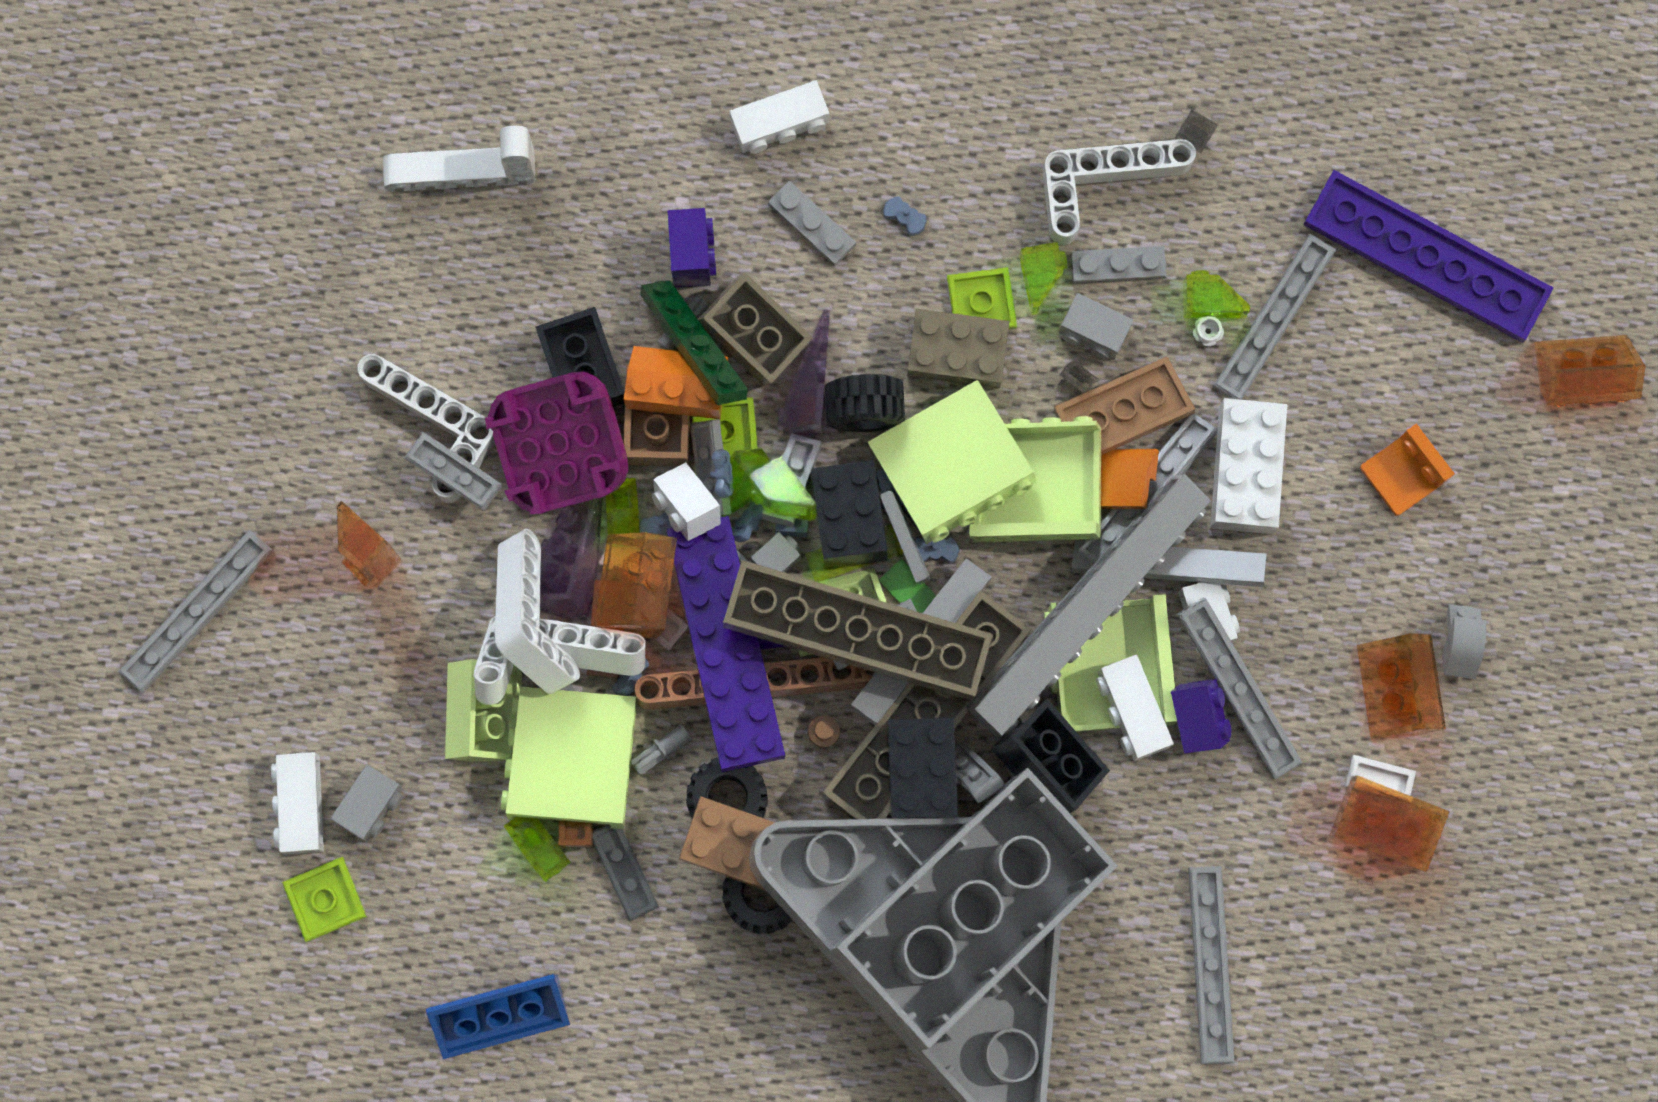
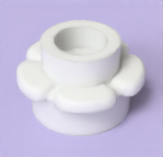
M1212 316L1199 318L1195 323L1196 328L1193 330V336L1196 341H1201L1204 346L1215 345L1216 341H1220L1224 335L1221 322ZM1210 329L1211 333L1207 334L1205 330Z

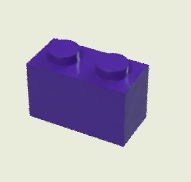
M1217 679L1180 684L1171 691L1184 754L1221 749L1230 741L1232 734L1231 724L1228 719H1225L1223 710L1225 696L1222 688L1218 687Z

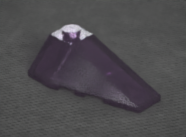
M823 310L812 336L813 339L807 347L786 396L785 408H779L778 426L783 427V436H791V433L809 438H821L830 310Z
M603 497L563 507L555 520L557 527L549 540L544 539L541 543L540 611L561 618L589 617L593 603L594 582L597 580Z

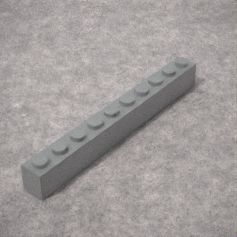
M1186 474L1173 475L1147 504V509H1143L965 708L991 734L1002 736L1012 732L1019 723L1017 718L1025 710L1029 711L1040 700L1039 694L1046 686H1052L1060 678L1061 673L1059 671L1067 662L1070 664L1080 656L1082 645L1088 639H1094L1102 631L1103 626L1101 624L1107 617H1112L1121 610L1124 605L1123 599L1143 585L1145 581L1143 577L1150 569L1154 570L1165 560L1164 553L1171 546L1178 545L1186 536L1184 531L1191 523H1197L1206 514L1204 508L1211 500Z

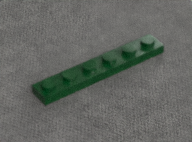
M666 280L641 285L640 296L715 403L722 405L747 400V387L672 282Z

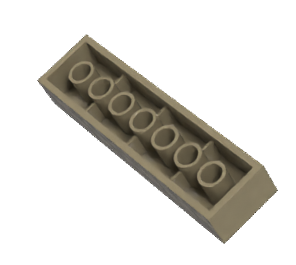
M744 560L741 561L723 621V628L969 701H972L976 696L993 634Z
M981 590L955 622L993 634L976 695L1022 645L1032 630ZM909 683L878 725L873 727L823 791L822 797L851 819H887L890 815L887 744L888 720L954 718L955 731L969 713L965 707L971 701Z

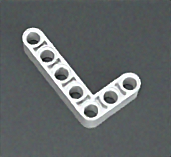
M523 126L503 127L500 129L501 148L385 155L383 157L384 189L395 192L396 188L412 191L426 190V187L435 186V189L457 188V185L482 187L488 186L487 183H496V186L517 185L518 181H527V184L535 182L536 178L534 148L529 131Z
M1179 139L1058 150L1050 153L1045 160L1043 181L1049 233L1052 240L1059 245H1067L1073 242L1077 236L1080 219L1076 184L1182 175L1188 172L1196 156L1195 147L1191 142ZM1181 153L1185 155L1187 161L1178 162L1173 158V154ZM1151 156L1157 163L1155 165H1148L1144 163L1142 157ZM1116 158L1121 159L1126 163V166L1117 168L1111 161ZM1089 161L1095 165L1096 169L1087 171L1082 168L1081 163ZM1059 164L1064 167L1065 172L1060 174L1054 173L1050 166ZM1061 193L1066 195L1069 201L1059 203L1053 196ZM1067 223L1071 226L1072 231L1063 233L1058 230L1057 225Z
M368 354L359 361L357 366L358 373L368 387L457 437L450 450L459 456L467 453L472 455L470 463L480 468L495 443L491 429H489V433L484 439L478 440L473 437L476 429L480 427L486 428L485 416L378 355ZM370 367H381V372L378 376L367 377V371ZM400 381L408 382V387L404 392H393L396 383ZM428 396L435 398V402L430 408L424 409L420 407V402L423 398ZM452 412H460L462 414L461 420L456 424L446 422L448 415ZM433 478L432 488L441 501L453 503L461 498L454 491L449 493L441 492L440 487L442 483Z
M524 529L498 545L495 642L499 651L545 692L553 694L577 681L580 677V672L573 658L539 629L541 546L536 535L531 530Z
M495 616L489 623L474 669L475 696L479 702L486 705L496 704L503 699L514 666L499 651L496 645ZM540 618L539 629L573 658L578 668L627 676L640 674L645 668V640L639 634Z

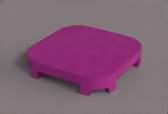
M572 372L517 387L495 396L496 399L491 404L489 414L485 417L486 430L491 429L493 431L494 441L509 488L504 491L509 502L514 501L521 509L529 511L530 514H542L597 498L600 499L618 490L624 483L629 469L626 450L610 395L605 385L596 376L586 372Z

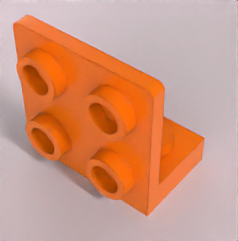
M1417 423L1406 430L1400 438L1360 466V470L1395 516L1404 513L1455 475Z

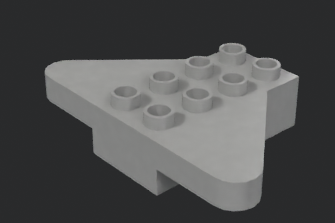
M1028 768L1010 779L971 817L792 820L775 822L757 836L751 845L749 853L750 869L757 881L957 1102L1047 1101L1061 922L1118 865Z

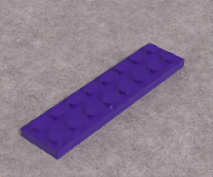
M1333 170L1303 224L1521 343L1527 339L1554 287L1336 170Z
M729 516L720 517V525L689 541L681 532H676L673 527L666 528L721 772L785 759V751L758 638L723 628V621L740 568Z

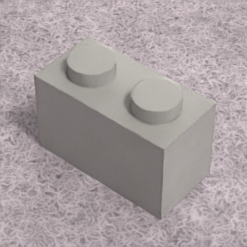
M1077 293L1064 318L1059 333L1064 335L1063 339L1071 345L1080 346V344H1083L1092 349L1091 353L1104 360H1107L1109 357L1115 360L1134 319Z
M366 764L330 819L368 842L370 837L375 839L385 826V822L382 819L388 810L393 812L403 798L400 792L403 787Z

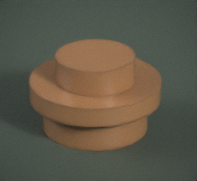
M818 716L811 721L808 728V736L810 741L818 747H831L839 739L840 727L832 717Z

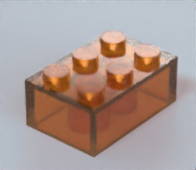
M1352 775L1329 836L1415 870L1427 872L1450 811L1361 776Z

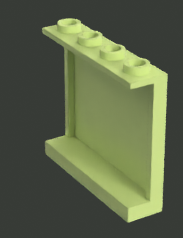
M978 380L868 441L874 457L880 463L913 519L925 544L931 541L936 543L945 539L949 535V531L958 526L965 527L973 523L977 519V515L986 510L993 511L998 509L1005 503L1007 498L1014 494L1018 496L1028 492L1032 488V484L1036 483L1034 471Z
M1080 416L1075 417L1074 421L1061 422L1060 418L1050 417L1042 419L1040 423H1030L1028 419H1013L1011 424H1005L1034 471L1036 483L1032 484L1033 486L1028 492L1018 496L1014 494L1007 498L1005 503L998 509L993 511L986 510L977 515V519L973 524L969 525V537L974 542L1100 540L1101 427L1098 422L1093 421L1091 417Z
M1166 594L1153 595L1151 599L1122 601L1124 605L1121 610L1112 617L1108 616L1101 624L1103 626L1102 631L1094 639H1088L1082 645L1080 656L1070 664L1067 662L1059 671L1061 673L1060 678L1050 686L1051 694H1057L1058 706L1054 707L1076 732L1120 729L1119 725L1114 726L1108 713V708L1111 707L1107 695H1101L1096 684V678H1099L1098 671L1101 668L1136 654L1165 724L1175 725L1177 723L1171 691L1175 688ZM1056 602L1050 604L1049 612H1044V619L1056 607Z
M520 687L519 696H514L512 703V715H517L516 727H510L508 746L513 747L512 759L507 758L505 763V778H510L509 788L502 791L501 810H506L507 818L513 820V816L608 824L613 829H624L636 717V697L565 690L548 694L542 688Z

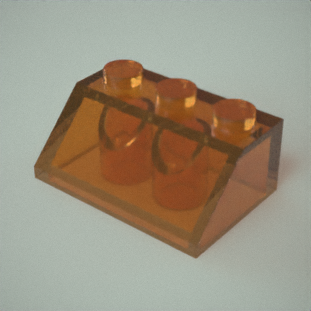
M1627 335L1535 342L1540 391L1548 406L1563 407L1567 404H1596L1606 401L1627 402L1642 398L1646 366Z
M340 501L337 504L338 551L344 557L341 563L362 585L366 587L370 582L377 588L402 560L391 545L345 503Z
M648 532L611 534L607 536L594 627L636 633L642 637L657 639L664 632L677 538Z
M1409 633L1357 645L1371 739L1416 735L1446 729L1431 634Z

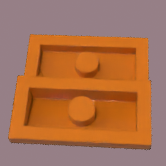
M1114 449L1101 455V509H1147L1150 481H1156L1159 450Z

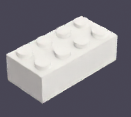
M1223 399L1219 406L1210 528L1274 534L1279 528L1287 404Z

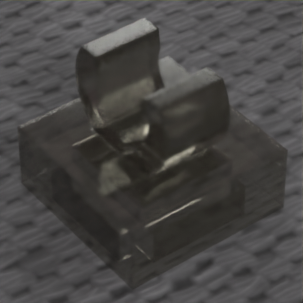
M1191 110L1176 134L1175 139L1191 142L1195 150L1202 154L1216 131L1218 124Z
M1073 360L1059 374L1064 379L1058 383L1057 389L1060 391L1066 384L1073 385L1074 393L1070 397L1072 399L1090 390L1098 378Z

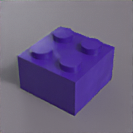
M705 208L667 210L671 273L674 287L710 286L711 276H717L714 248H709V246H715L713 219L706 218Z

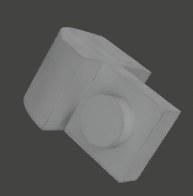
M1449 604L1446 615L1448 636L1442 653L1444 675L1476 679L1485 648L1486 620H1482L1481 609Z

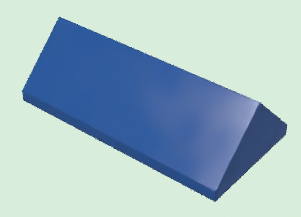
M556 974L426 1008V1014L443 1059L570 1025L559 978Z

